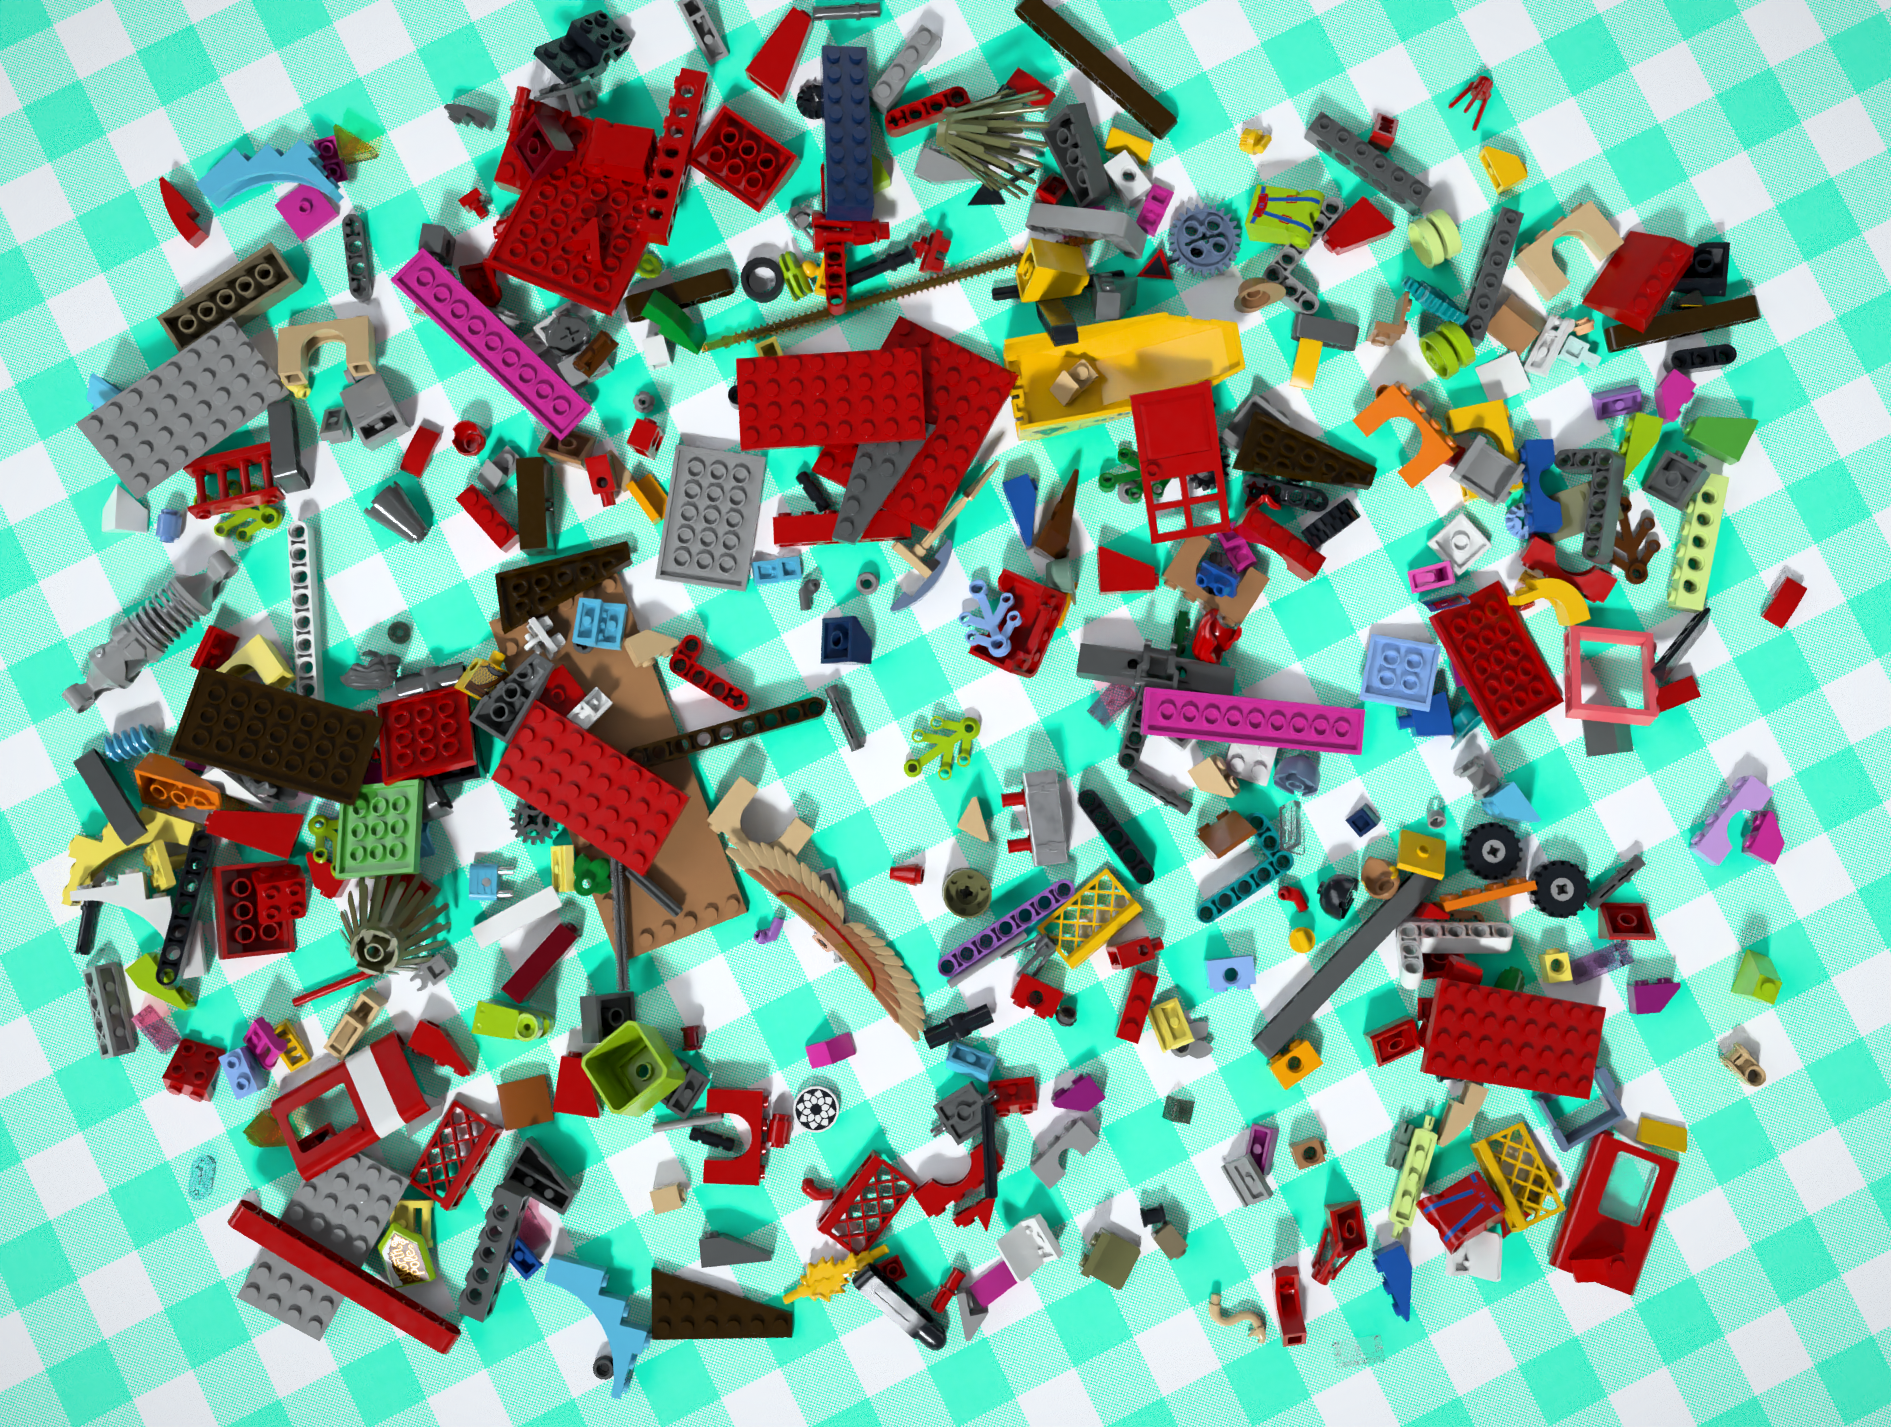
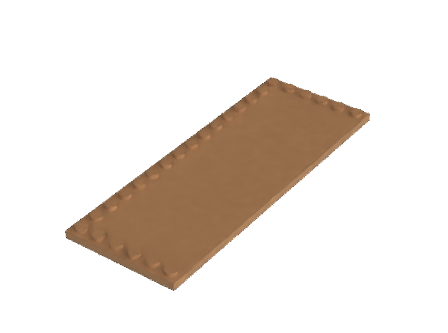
M618 573L536 617L537 620L547 615L552 621L553 628L546 631V634L551 638L560 633L566 641L565 645L557 652L556 657L551 660L544 651L539 654L555 664L553 671L563 664L587 695L597 687L613 702L588 729L589 732L624 754H627L632 748L680 735L654 666L651 665L646 668L640 666L636 668L624 646L625 640L640 633ZM579 598L602 599L604 603L626 604L628 606L622 650L594 647L591 652L582 654L574 649L572 639ZM499 617L489 621V625L500 653L506 656L503 662L511 675L535 651L527 652L524 648L528 643L524 636L530 633L527 629L529 622L504 634L501 618ZM578 644V647H583L584 650L588 648L586 645ZM682 740L676 744L678 752L686 751ZM657 747L654 750V757L658 759L664 757L666 753L665 748ZM635 753L632 759L641 764L643 755ZM689 757L648 768L691 796L646 874L681 905L683 910L677 917H673L625 874L629 867L624 864L621 865L624 866L622 872H624L623 877L625 878L623 879L625 882H622L625 883V885H622L625 888L622 889H625L623 891L625 894L623 895H626L624 897L626 898L624 900L626 901L624 902L626 904L624 905L626 907L624 908L626 909L624 911L626 914L624 915L627 916L624 918L627 919L624 921H627L625 923L627 924L625 930L628 933L626 934L628 936L626 937L628 939L626 940L628 941L626 943L628 944L626 946L628 947L626 949L628 952L626 953H629L627 959L634 958L748 913L720 837L708 827L710 822L707 819L711 814ZM567 828L577 856L585 853L591 862L599 858H608L609 860L612 858ZM612 871L609 872L607 878H613L611 877L613 874H610ZM610 890L602 895L593 893L592 896L614 954H617L615 952L617 950L614 949L617 948L614 946L617 945L614 944V942H617L614 939L617 938H614L616 936L614 935L616 929H613L615 928L613 926L615 925L613 923L615 922L613 920L615 919L613 918L615 916L613 913L615 912L612 911L615 910L612 909V907H615L612 906V904H615L612 903L614 901L612 900L613 892Z

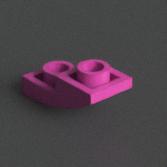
M337 135L314 140L315 147L321 153L318 157L325 163L321 167L328 173L325 176L327 180L330 177L337 183L349 180Z

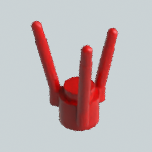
M1479 76L1475 82H1470L1468 87L1448 105L1449 109L1453 108L1470 92L1472 98L1463 110L1464 113H1467L1476 100L1480 101L1483 99L1472 128L1473 131L1477 130L1487 102L1492 96L1490 91L1494 86L1493 82L1486 76Z
M1324 1228L1316 1258L1311 1266L1314 1269L1311 1277L1318 1283L1326 1286L1330 1280H1335L1338 1273L1356 1255V1252L1348 1255L1334 1270L1332 1263L1343 1246V1242L1340 1241L1328 1261L1322 1260L1320 1262L1329 1231L1328 1228Z

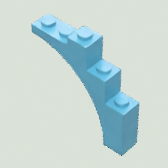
M302 139L285 154L279 148L274 150L268 143L252 158L246 152L241 154L234 148L195 184L219 209L232 198L249 189L278 182L300 183L314 187L327 194L337 203L345 198L338 191L341 188L332 177L328 180L325 177L328 173L321 167L325 163L318 157L321 154L320 151L312 143L307 145Z
M554 1253L549 1259L544 1281L560 1286L578 1297L593 1312L602 1325L613 1357L614 1380L611 1397L621 1399L624 1392L628 1393L632 1379L628 1378L630 1369L634 1370L637 1355L634 1354L641 1355L645 1348L649 1349L652 1340V1335L649 1334L650 1326L624 1320V1318H628L631 1305L628 1304L629 1296L603 1290V1288H607L610 1275L607 1274V1266Z

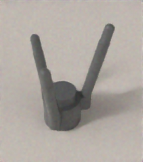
M1038 933L1034 938L1013 948L1000 957L1005 959L1034 943L1036 944L1033 947L1036 954L1016 973L1017 977H1020L1039 957H1042L1043 959L1032 974L1033 977H1036L1049 958L1056 952L1055 949L1058 946L1047 933H1044L1042 936Z

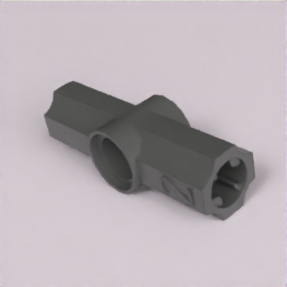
M459 662L442 667L431 666L422 668L417 673L397 677L395 680L396 691L399 697L455 685L466 671L464 662Z

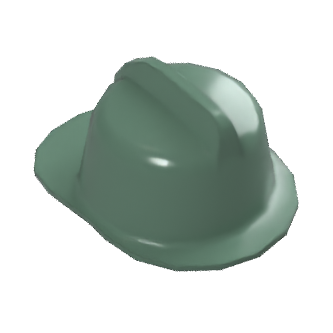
M1067 552L1066 558L1046 563V581L1050 588L1069 593L1075 606L1076 591L1069 565V552Z

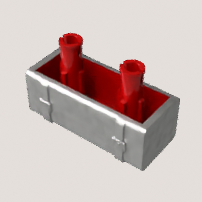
M1057 769L1022 773L1023 789L1019 792L1001 793L1003 808L1019 805L1026 807L1029 835L1024 838L1007 839L1008 853L1029 851L1032 853L1033 867L1068 863V842H1066Z

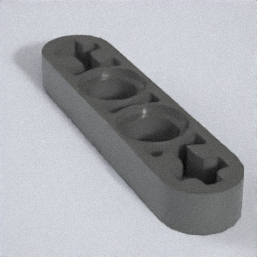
M348 214L342 220V232L349 290L357 301L366 302L373 295L365 224L358 215ZM352 221L358 224L354 227L355 233L358 236H354L353 230L349 227L352 225ZM361 242V250L356 253L351 252L350 247L352 243ZM358 263L364 264V271L361 274H354V266ZM357 280H361V285L366 289V291H363V295H359L356 292L360 290V283Z

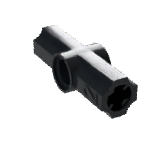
M987 1003L965 1013L960 1012L950 1016L944 1022L927 1028L923 1031V1034L931 1050L952 1040H960L972 1034V1031L993 1023L994 1020Z

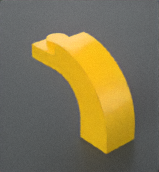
M1554 578L1525 580V587L1515 589V594L1507 596L1509 605H1524L1540 598L1546 599L1553 606L1558 624L1561 626H1572L1591 619L1587 604L1576 588L1563 580Z

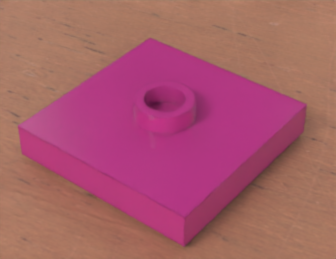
M303 184L274 205L302 242L339 216L320 190Z

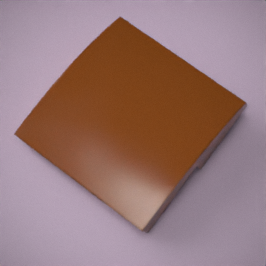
M545 1074L496 1085L505 1131L554 1120Z

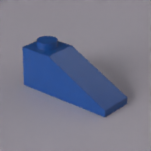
M1027 473L1002 483V489L1026 550L1030 549L1032 545L1036 491H1038L1035 479H1030Z

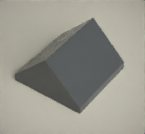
M1581 720L1586 757L1633 752L1630 724Z

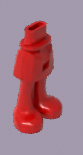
M812 211L814 253H820L824 245L832 241L851 242L854 246L890 239L889 222H879L877 218H872L871 221L826 220L825 215L820 211ZM836 227V228H846V229H850V230H840V231H836V230H825V229H823V228Z

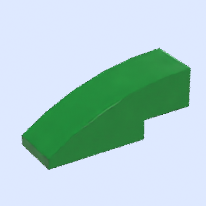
M654 289L641 315L661 326L658 331L659 334L698 355L706 341L705 336L679 306Z

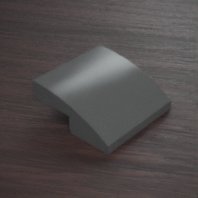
M675 1055L686 1072L685 1081L660 1102L666 1105L667 1109L686 1119L711 1079Z

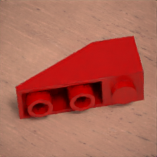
M426 1018L419 1020L407 1046L413 1048V1053L422 1057L427 1055L433 1058L432 1062L442 1067L447 1065L453 1068V1072L461 1077L475 1074V1068L446 1028Z

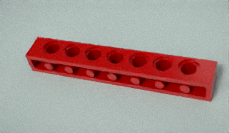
M681 67L680 75L675 77V94L670 96L668 106L670 113L669 116L664 118L663 129L665 132L664 136H660L658 142L659 156L654 157V175L649 177L647 186L649 194L648 197H644L642 204L643 217H639L637 222V231L640 232L641 241L669 246L710 85L707 72ZM682 114H686V115H687V116H685V117H679V116L682 115ZM677 134L682 135L681 137H674ZM672 154L677 155V156L674 157V158L668 157V156H670V155H672ZM665 175H672L670 178L663 177ZM660 195H666V196H667V197H665V198H663V199L658 198V196H660ZM656 215L662 216L659 219H652Z

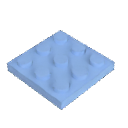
M1371 634L1359 700L1429 712L1441 645Z

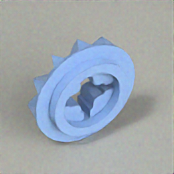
M1523 503L1514 505L1509 509L1506 514L1505 524L1512 536L1518 539H1529L1532 534H1529L1528 526L1522 528V521L1518 518L1524 517L1526 513V504L1524 505Z

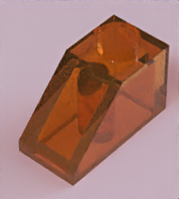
M270 1108L262 1110L243 1131L247 1136V1141L255 1147L288 1146L279 1123L272 1116ZM294 1131L297 1140H301L302 1138Z

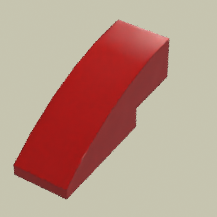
M161 176L159 178L160 190L167 212L179 233L196 249L209 237L195 222L200 213L167 179Z

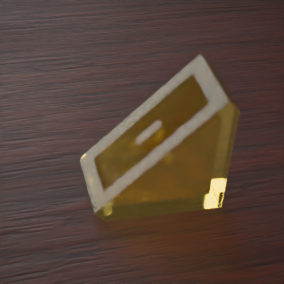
M334 125L333 129L339 158L345 165L378 158L379 154L372 146L339 125Z

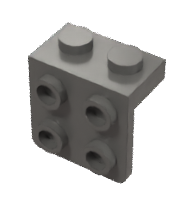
M578 79L566 85L561 83L553 84L538 90L539 95L533 97L534 101L537 102L565 94L572 117L582 115L598 107L597 95L592 90L590 80L581 82V79Z

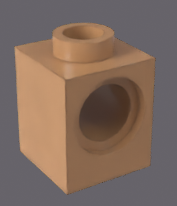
M1315 1136L1288 1144L1295 1167L1298 1170L1326 1161L1324 1155L1327 1154L1324 1142L1322 1140L1319 1141ZM1309 1146L1314 1147L1313 1156L1305 1158L1304 1150Z

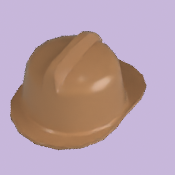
M1262 277L1249 278L1240 284L1238 296L1234 300V308L1241 313L1256 312L1265 306L1283 299L1286 295V289L1283 285L1268 282Z

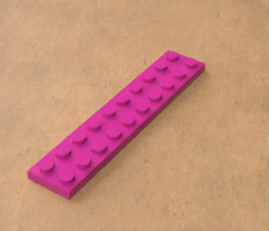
M424 248L418 251L390 279L401 292L560 441L566 438L593 410L584 399Z
M1144 687L1140 734L1362 755L1365 709Z

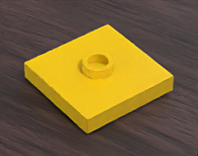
M1401 829L1396 868L1442 880L1445 872L1446 841Z

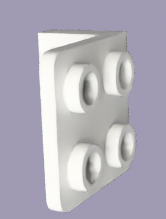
M1040 1213L1022 1219L995 1243L996 1248L1017 1282L1024 1281L1044 1263L1057 1260L1064 1255L1058 1240L1053 1236L1046 1220Z
M1486 1230L1465 1241L1452 1255L1446 1249L1445 1275H1470L1492 1282H1499L1501 1280L1502 1263L1501 1234Z

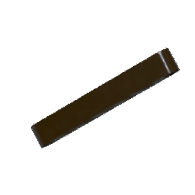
M1751 295L1655 316L1644 333L1625 324H1619L1604 329L1603 334L1608 353L1745 324L1762 318L1757 296Z

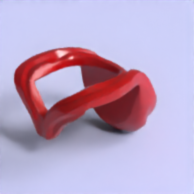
M1259 474L1261 476L1270 477L1266 474ZM1255 481L1248 485L1249 490H1252L1253 487H1259ZM1271 486L1268 489V494H1263L1258 499L1247 496L1244 508L1248 509L1252 505L1259 508L1266 502L1270 508L1281 510V504L1275 503L1269 496H1275V486Z

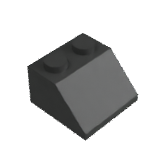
M634 991L579 996L583 1043H601L627 1021L636 1022Z

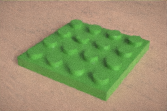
M419 779L398 781L389 786H385L384 783L363 785L355 808L340 804L335 879L347 880L419 873L424 781Z

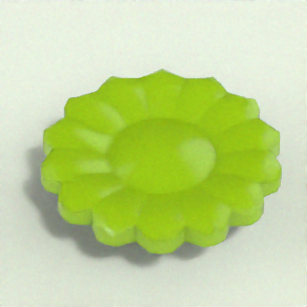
M645 252L636 273H639L642 277L656 278L662 271V264L653 254Z

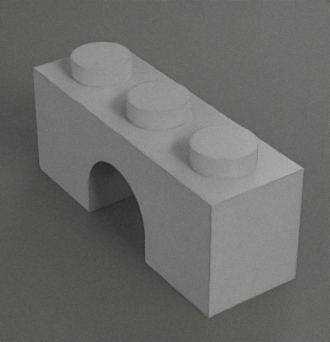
M1080 1117L1076 1121L1071 1119L1064 1126L1065 1132L1059 1137L1055 1135L1047 1143L1048 1148L1043 1153L1037 1152L1030 1160L1032 1163L1029 1166L1030 1170L1049 1190L1067 1174L1066 1170L1058 1162L1059 1155L1063 1150L1072 1148L1084 1157L1100 1141L1099 1137Z

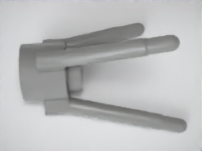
M806 205L803 208L799 206L792 207L786 214V218L797 231L801 230L813 244V236L806 229V226L809 224L808 214H812V211L820 210L811 209Z

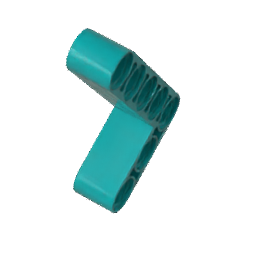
M1254 812L1248 814L1245 820L1250 824L1254 816L1261 819V827L1256 829L1257 833L1252 836V839L1266 859L1200 902L1194 909V916L1198 921L1202 923L1215 921L1293 867V855L1263 813ZM1268 835L1274 839V846L1270 849L1264 845V838ZM1279 855H1284L1287 858V865L1283 868L1277 865ZM1262 867L1268 871V878L1264 881L1260 880L1257 876L1258 870ZM1243 880L1249 883V890L1244 894L1238 889L1239 883ZM1224 893L1230 896V903L1227 906H1222L1219 902V897ZM1204 906H1208L1211 909V916L1208 919H1203L1200 916V910Z

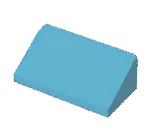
M954 1041L945 1063L947 1069L988 1084L997 1057Z

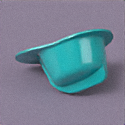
M1469 702L1463 704L1451 714L1454 734L1457 739L1452 744L1450 750L1455 749L1470 732L1484 722L1476 706Z

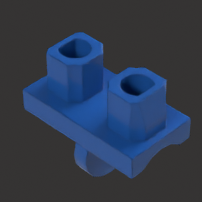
M1204 560L1201 570L1197 574L1196 585L1202 588L1206 586L1213 588L1215 594L1221 598L1225 595L1234 598L1237 595L1236 587L1240 577L1232 573L1233 569L1229 565H1225L1222 568L1208 560Z

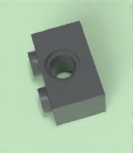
M422 223L418 250L420 251L424 248L443 267L444 265L452 266L456 239L445 226Z

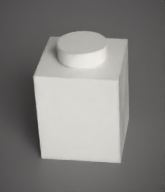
M652 333L647 335L646 339L641 340L647 365L651 371L673 366L665 336L659 335V333Z

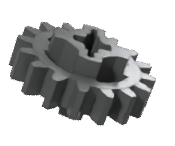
M520 801L516 802L519 808L518 810L512 809L511 811L515 814V817L509 818V821L515 823L510 829L518 831L515 837L521 838L523 836L522 842L525 844L531 839V845H536L537 840L541 844H545L546 837L553 839L551 832L559 831L555 827V823L559 822L549 817L550 821L547 826L548 815L540 810H532L530 808L532 805L526 801L524 804ZM523 815V824L521 825V816ZM532 816L538 817L537 825L531 824L533 822ZM533 830H537L541 834L531 836L528 833H531Z

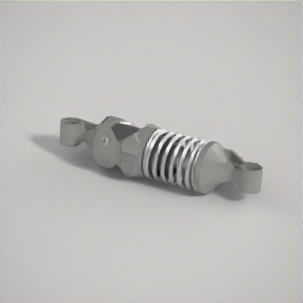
M224 550L215 552L208 559L207 563L209 565L206 573L194 576L174 574L168 580V583H165V589H158V594H153L152 600H146L145 606H139V612H132V615L114 627L111 633L112 638L106 644H100L88 653L90 667L86 683L72 684L61 695L77 714L91 708L104 692L117 688H129L145 665L159 662L161 657L167 653L168 645L174 646L172 638L181 640L179 632L187 634L186 627L193 628L191 620L200 622L198 615L207 616L212 611V603L218 598L222 584L233 577L239 570V566ZM162 592L166 593L171 600L169 601L168 599H166L163 596ZM156 598L160 599L165 606L160 605Z

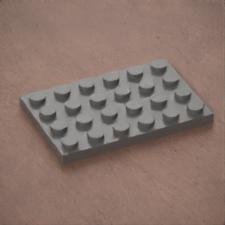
M676 444L655 575L656 580L739 592L747 591L766 457Z

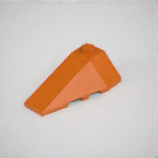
M149 752L134 769L143 804L161 809H169L171 806H178L179 809H186L188 806L207 810H221L223 808L221 793L218 788L169 757Z

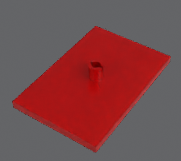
M1499 580L1467 596L1471 603L1444 609L1428 617L1494 741L1564 702L1513 605H1509L1507 594Z

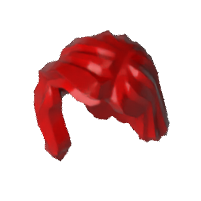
M1214 608L1206 612L1201 619L1193 641L1192 653L1198 661L1220 665L1223 652L1230 649L1233 642L1238 641L1241 637L1242 627L1238 625L1237 629L1223 627L1217 619L1219 609Z

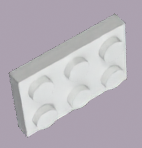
M1230 743L1225 759L1226 770L1230 776L1233 775L1235 778L1266 787L1278 748Z

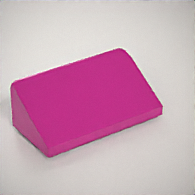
M1003 1260L970 1285L969 1288L984 1309L1018 1282Z

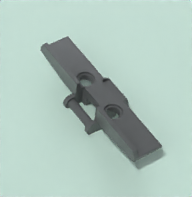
M1145 639L1143 650L1137 651L1080 643L1076 669L1078 678L1131 687H1139L1141 685L1160 689L1233 696L1235 668L1176 657L1178 644L1170 643L1169 650L1152 648V640ZM1136 661L1139 665H1137L1136 669H1129L1127 663ZM1176 669H1183L1186 676L1183 678L1179 677V672Z

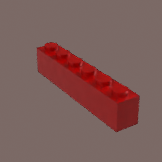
M883 508L877 511L857 543L912 540L911 522L888 510L883 511ZM837 510L823 511L824 514L815 515L813 511H804L798 516H792V513L788 512L778 513V517H773L775 547L846 544L832 540L839 513H837Z

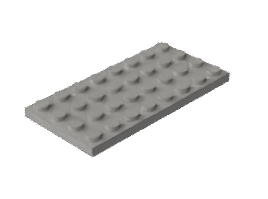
M231 317L75 424L138 500L264 412L269 404L277 403L290 392Z
M328 1134L324 1142L332 1138L333 1135ZM360 1151L308 1182L302 1179L280 1220L362 1268L412 1178ZM264 1248L239 1291L237 1298L320 1341L345 1296Z

